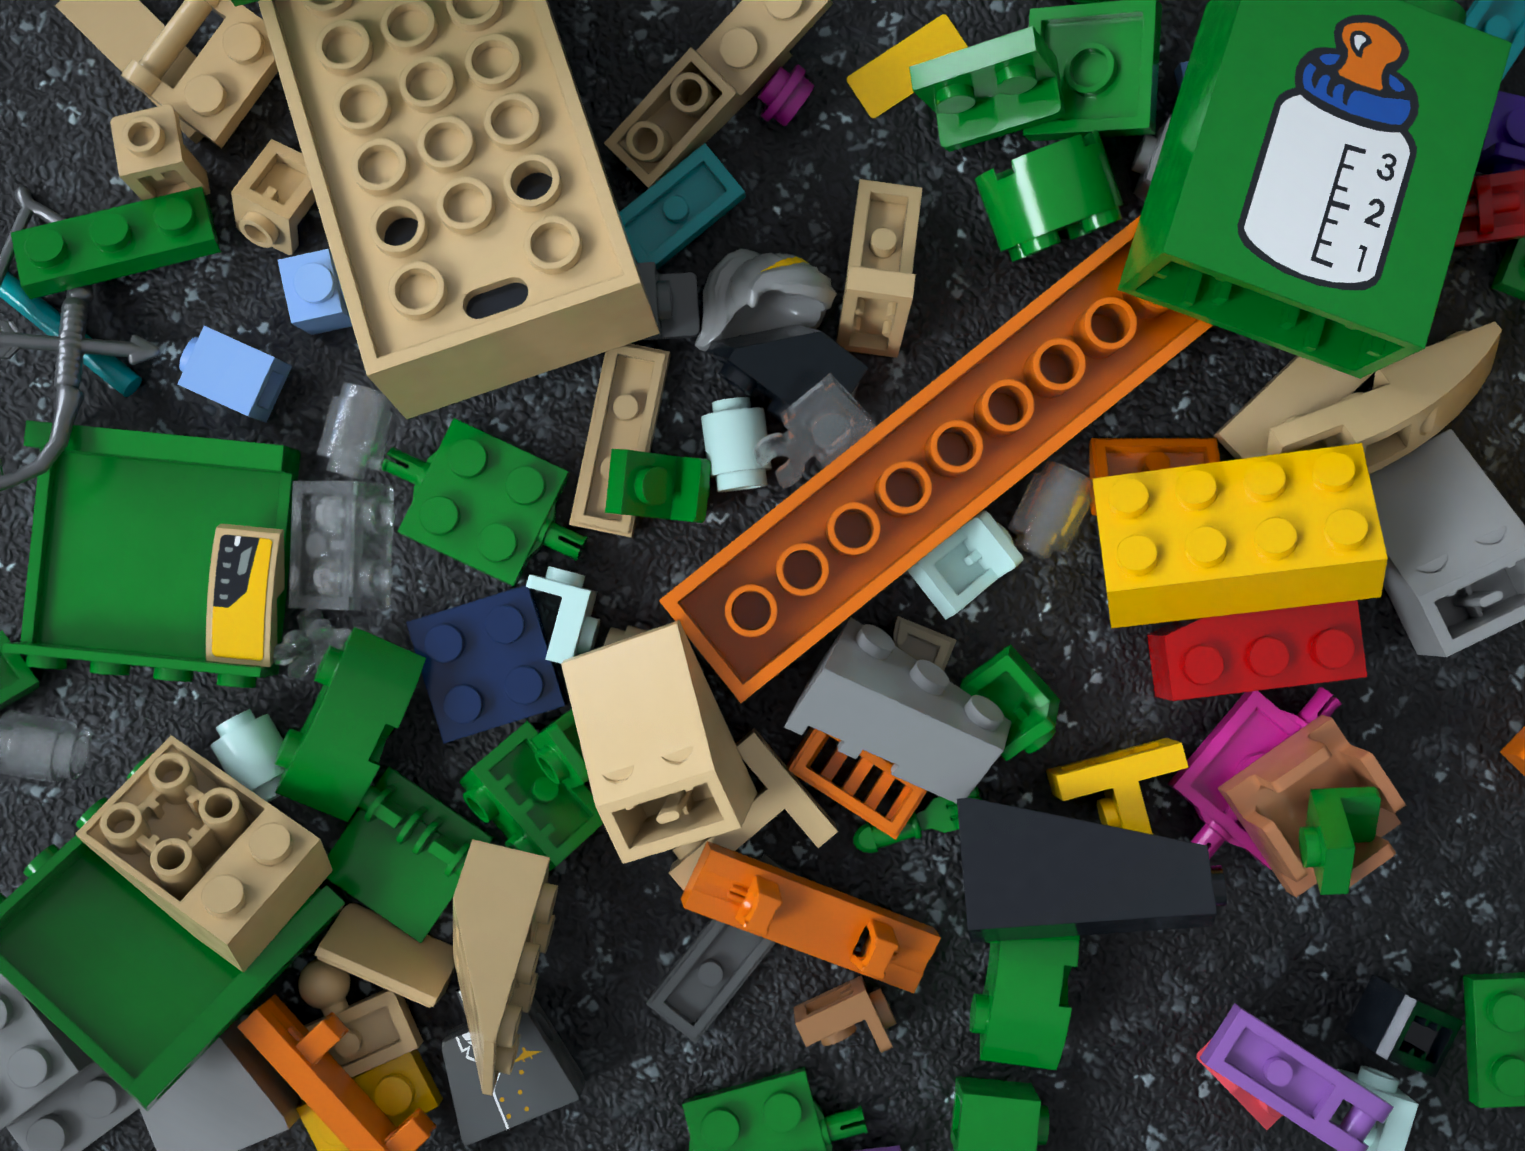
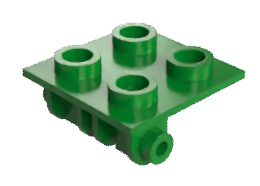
M389 766L376 786L372 785L369 787L358 805L359 811L328 854L333 871L328 875L327 879L422 943L454 896L472 839L491 843L494 837Z

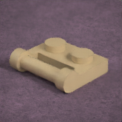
M184 0L139 63L131 60L121 76L159 105H172L177 111L180 120L222 149L277 74L278 69L262 18L243 5L235 7L231 0ZM210 12H215L224 21L174 89L161 81L162 77Z

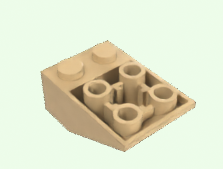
M680 620L571 657L561 663L595 807L623 864L742 827L757 791Z
M172 735L75 833L83 843L190 934L243 973L333 871L320 838Z
M472 839L453 896V958L482 1094L492 1096L499 1073L511 1075L521 1038V1034H518L522 1012L528 1013L531 1008L538 980V973H535L539 954L540 952L546 953L553 931L555 915H552L556 901L558 885L548 883L550 857Z

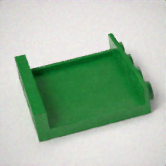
M26 420L24 446L40 449L41 452L49 441L53 423ZM73 425L68 446L45 474L37 476L20 642L3 643L2 652L27 655V667L44 669H67L68 659L90 661V673L105 675H130L131 665L154 667L153 679L192 682L194 671L218 673L217 685L239 688H256L257 677L278 675L301 451L284 445ZM220 523L284 530L285 589L277 598L278 657L271 667L206 661V613L209 573L215 530Z
M154 752L146 756L133 768V770L127 776V780L145 763V761ZM103 797L93 804L79 818L76 826L80 829L108 801V798ZM75 835L61 849L52 844L39 853L23 872L28 879L10 896L5 897L0 893V974L148 1112L340 914L345 902L327 885L322 890L318 887L243 973L190 934Z

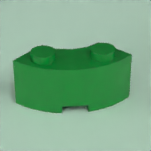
M356 627L353 628L341 649L330 645L314 678V681L323 684L317 700L301 731L289 729L275 758L274 764L284 768L275 793L348 822L380 767L379 760L386 739L394 728H399L426 658Z
M1080 936L987 942L990 943V952L983 994L974 993L970 1009V1032L980 1034V1060L1057 1070L1064 1049L1072 1007L1068 1005V976L1072 967L1078 966Z

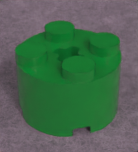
M1098 130L1091 131L1084 137H1082V134L1066 138L1011 160V169L995 174L993 168L975 178L1000 252L1008 251L1012 262L1061 243L1058 232L1067 229L1070 239L1073 240L1122 219L1119 207L1123 206L1124 203Z

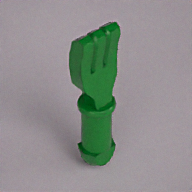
M977 786L968 798L982 800L979 797L980 792ZM940 796L933 798L923 811L917 814L913 812L896 840L872 824L869 825L868 822L855 832L853 843L862 852L874 853L878 852L880 848L913 837L920 839L922 838L921 830L933 829L942 833L959 830L957 804Z

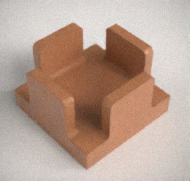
M1320 715L1218 787V790L1286 892L1296 898L1317 883L1313 867H1303L1299 852L1300 827L1306 826L1310 789L1376 787L1379 791L1381 806L1375 839L1371 842L1354 843L1355 854L1349 888L1396 854L1389 841L1381 837L1401 824L1395 813L1406 806L1375 756L1369 751L1351 745L1331 717Z

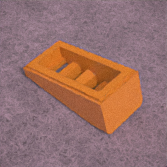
M810 727L787 763V770L896 840L927 790L891 774V767L894 763L864 750L860 753V759L842 787L838 786L832 780L848 757L838 752V746L820 773L810 766L829 736L838 742L841 740ZM875 765L883 771L862 802L854 794L872 766ZM897 779L905 784L886 816H883L875 809L893 781Z

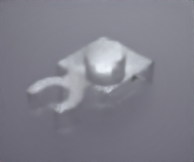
M829 373L780 414L783 424L788 431L770 434L761 439L754 448V454L757 463L761 467L777 456L789 458L784 465L775 471L779 485L782 488H787L800 480L805 471V462L814 456L826 467L874 429L875 425L871 415Z

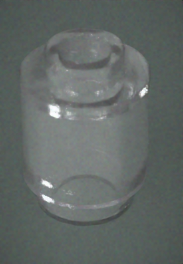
M343 382L339 397L332 396L316 454L329 459L326 471L363 481L367 469L380 472L395 413L389 411L391 402L381 391Z
M1047 461L1042 473H1034L1008 526L1011 531L1018 534L1014 545L1049 561L1053 551L1066 555L1093 500L1088 496L1093 486V481L1069 467Z
M9 710L0 718V774L52 783H60L65 778L76 780L81 776L87 765L91 748V738L88 730L77 728L74 721L14 710Z

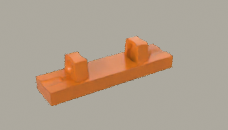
M709 841L706 842L680 898L684 909L911 993H915L925 967L941 939L936 929L932 926ZM865 926H867L869 935L861 952H858L854 949Z
M274 994L237 1026L349 1151H418L417 1149L431 1136L430 1133L436 1128V1124L421 1108L415 1110L396 1127L329 1054L328 1051L349 1031L333 1012L327 1015L309 1032L278 996Z

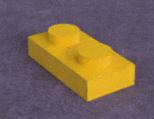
M417 1049L352 1077L396 1127L418 1108L427 1113L438 1107L443 1100ZM305 1101L296 1108L317 1151H349Z

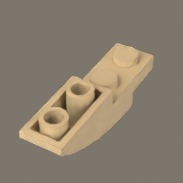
M742 0L697 50H694L692 47L689 48L604 144L650 188L696 149L706 143L769 81L776 70L793 56L789 51L832 6L833 2L831 0Z
M1494 321L1470 331L1463 330L1453 333L1441 342L1427 346L1415 354L1376 371L1371 391L1366 393L1356 392L1346 396L1334 405L1307 415L1299 414L1287 418L1279 425L1270 428L1267 455L1362 443L1369 474L1384 468L1411 453L1438 434L1475 397L1491 373L1502 329Z

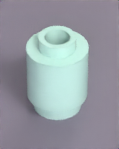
M749 397L728 398L712 402L713 413L701 416L706 459L711 461L710 477L716 479L717 492L741 491L768 486L766 471L771 470L772 465L764 408H751Z
M251 709L217 726L216 730L221 738L213 742L210 747L225 773L267 802L281 796L276 794L275 791L284 768L275 765L274 761L283 738L269 714L255 718Z

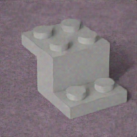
M0 974V1132L7 1128L23 1151H82L139 1109L138 1104L133 1097Z

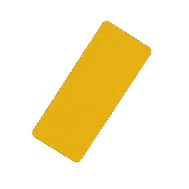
M942 14L849 75L847 83L869 116L876 118L914 93L912 90L910 66L967 48L968 46L948 16Z

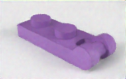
M1234 1003L1200 1056L1205 1065L1337 1151H1367L1369 1146L1364 1142L1376 1121L1384 1124L1394 1108L1366 1087L1352 1080L1236 1003ZM1343 1099H1345L1352 1106L1339 1125L1330 1119Z

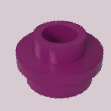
M797 64L790 73L781 66L776 70L757 97L766 104L760 117L767 122L773 118L782 126H786L815 86L804 77L806 69Z

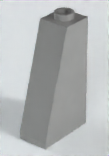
M238 1019L148 1112L137 1102L156 1151H238L290 1129L300 1118L296 1110L302 1103L299 1095L237 1028L240 1024Z

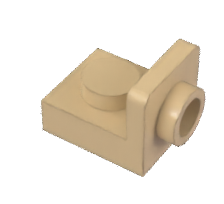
M172 105L157 106L115 116L111 119L110 124L119 177L142 201L201 186L206 195L210 194L207 171L183 144L179 115Z
M271 139L231 191L236 227L252 243L263 248L273 247L287 255H292L299 246L297 225L316 199L303 154Z

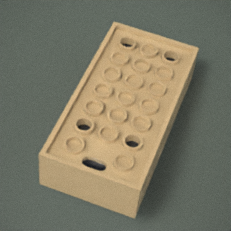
M548 0L258 1L366 374L406 419L660 333Z

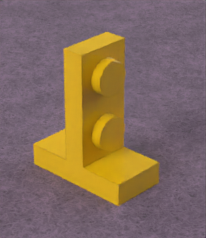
M1163 738L1047 769L1046 772L1052 794L1062 801L1104 791L1105 798L1097 800L1101 824L1153 834L1139 781L1189 767L1182 742Z

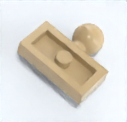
M317 958L309 962L301 971L298 989L302 999L308 1005L321 1009L324 1017L304 1026L310 1032L331 1012L343 1022L349 1031L328 1052L351 1078L419 1048L423 1043V1039L403 996L385 989L348 1005L345 998L350 989V974Z

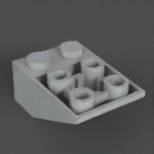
M1452 429L1435 435L1411 453L1369 474L1388 557L1383 586L1417 655L1448 657L1525 620V525Z

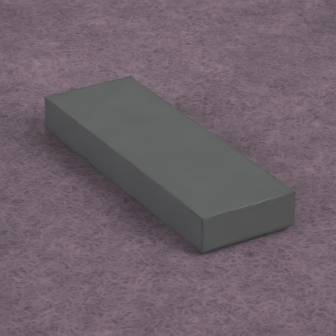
M765 851L758 859L761 862L790 872ZM710 919L648 997L646 1004L696 1044L776 942Z

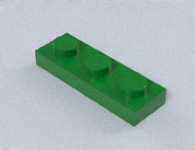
M202 186L11 232L20 285L29 299L221 252L210 203Z

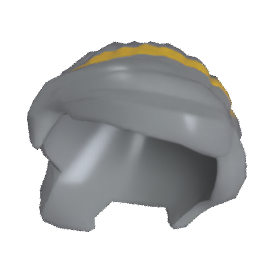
M739 249L731 252L710 271L703 289L702 329L696 339L695 346L699 350L706 352L711 343L716 340L796 324L816 329L820 326L826 310L831 308L837 294L831 286V279L819 272L817 267L810 265L804 259L795 255L781 253L759 254L748 249Z

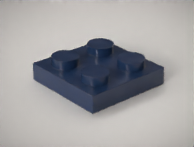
M524 585L406 622L415 653L426 658L421 672L443 744L568 704L555 662L545 660L549 642L532 588Z

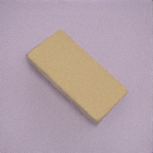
M349 903L342 909L315 952V956L320 961L428 1008L434 1007L445 994L456 969L452 945L429 935L420 943L378 913L356 903Z

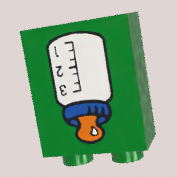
M1210 0L1205 7L1117 290L1359 379L1425 349L1512 43L1465 25L1467 14L1463 7L1454 0Z

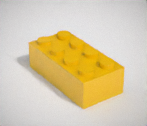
M1362 443L1092 478L1111 628L1380 598L1382 595L1388 557Z

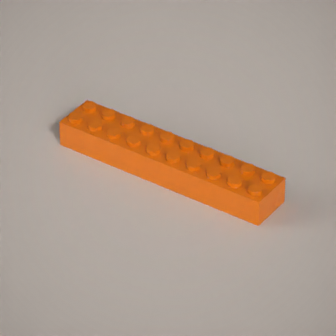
M1140 216L659 600L675 621L680 620L687 637L740 703L745 701L1213 326L1212 324L1117 290Z

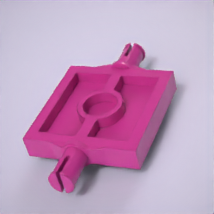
M1319 687L1302 710L1295 715L1280 710L1259 691L1244 692L1187 760L1189 768L1179 770L1169 781L1168 785L1194 806L1200 820L1205 824L1190 842L1207 845L1209 859L1226 841L1242 847L1263 866L1271 869L1218 790V787L1320 715L1330 717L1342 705L1337 698L1332 697L1333 694Z

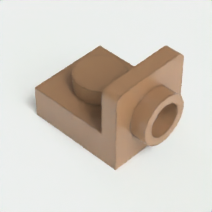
M862 975L793 1007L795 1025L806 1047L818 1041H821L823 1046L836 1044L848 1038L857 1030L856 1023L866 1020L880 1052L883 1053L893 1048L887 1028L896 1025V1019L882 989L879 988L870 993Z

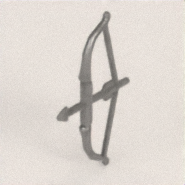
M24 185L19 186L15 190V199L21 209L0 254V287L15 255L11 232L26 229L32 215L41 218L47 223L66 219L33 200L31 191ZM92 285L67 290L66 299L61 307L59 336L20 333L13 321L0 320V359H10L19 349L57 351L54 386L57 388L49 441L33 462L11 473L3 474L0 459V492L45 474L68 446L74 421L84 400V394L79 390L84 354L129 357V363L132 365L156 358L160 354V348L138 335H132L130 342L85 338L88 304L94 298Z

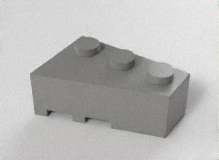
M850 617L812 673L784 728L802 735L808 726L840 739L841 741L837 745L838 752L857 759L862 750L894 763L891 767V774L957 804V799L968 798L1004 751L1011 721L1005 718L1000 708L989 699L980 695L971 696L951 683L946 673L934 663L927 660H916L896 647L892 638L882 629L870 624L862 625Z

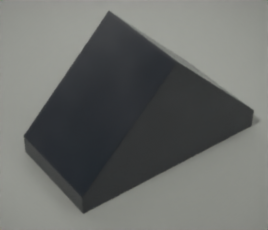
M1372 975L1344 1031L1384 1059L1435 1078L1464 1021Z

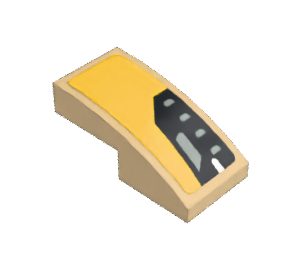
M221 523L216 527L207 596L206 661L271 667L277 659V598L285 589L283 529Z

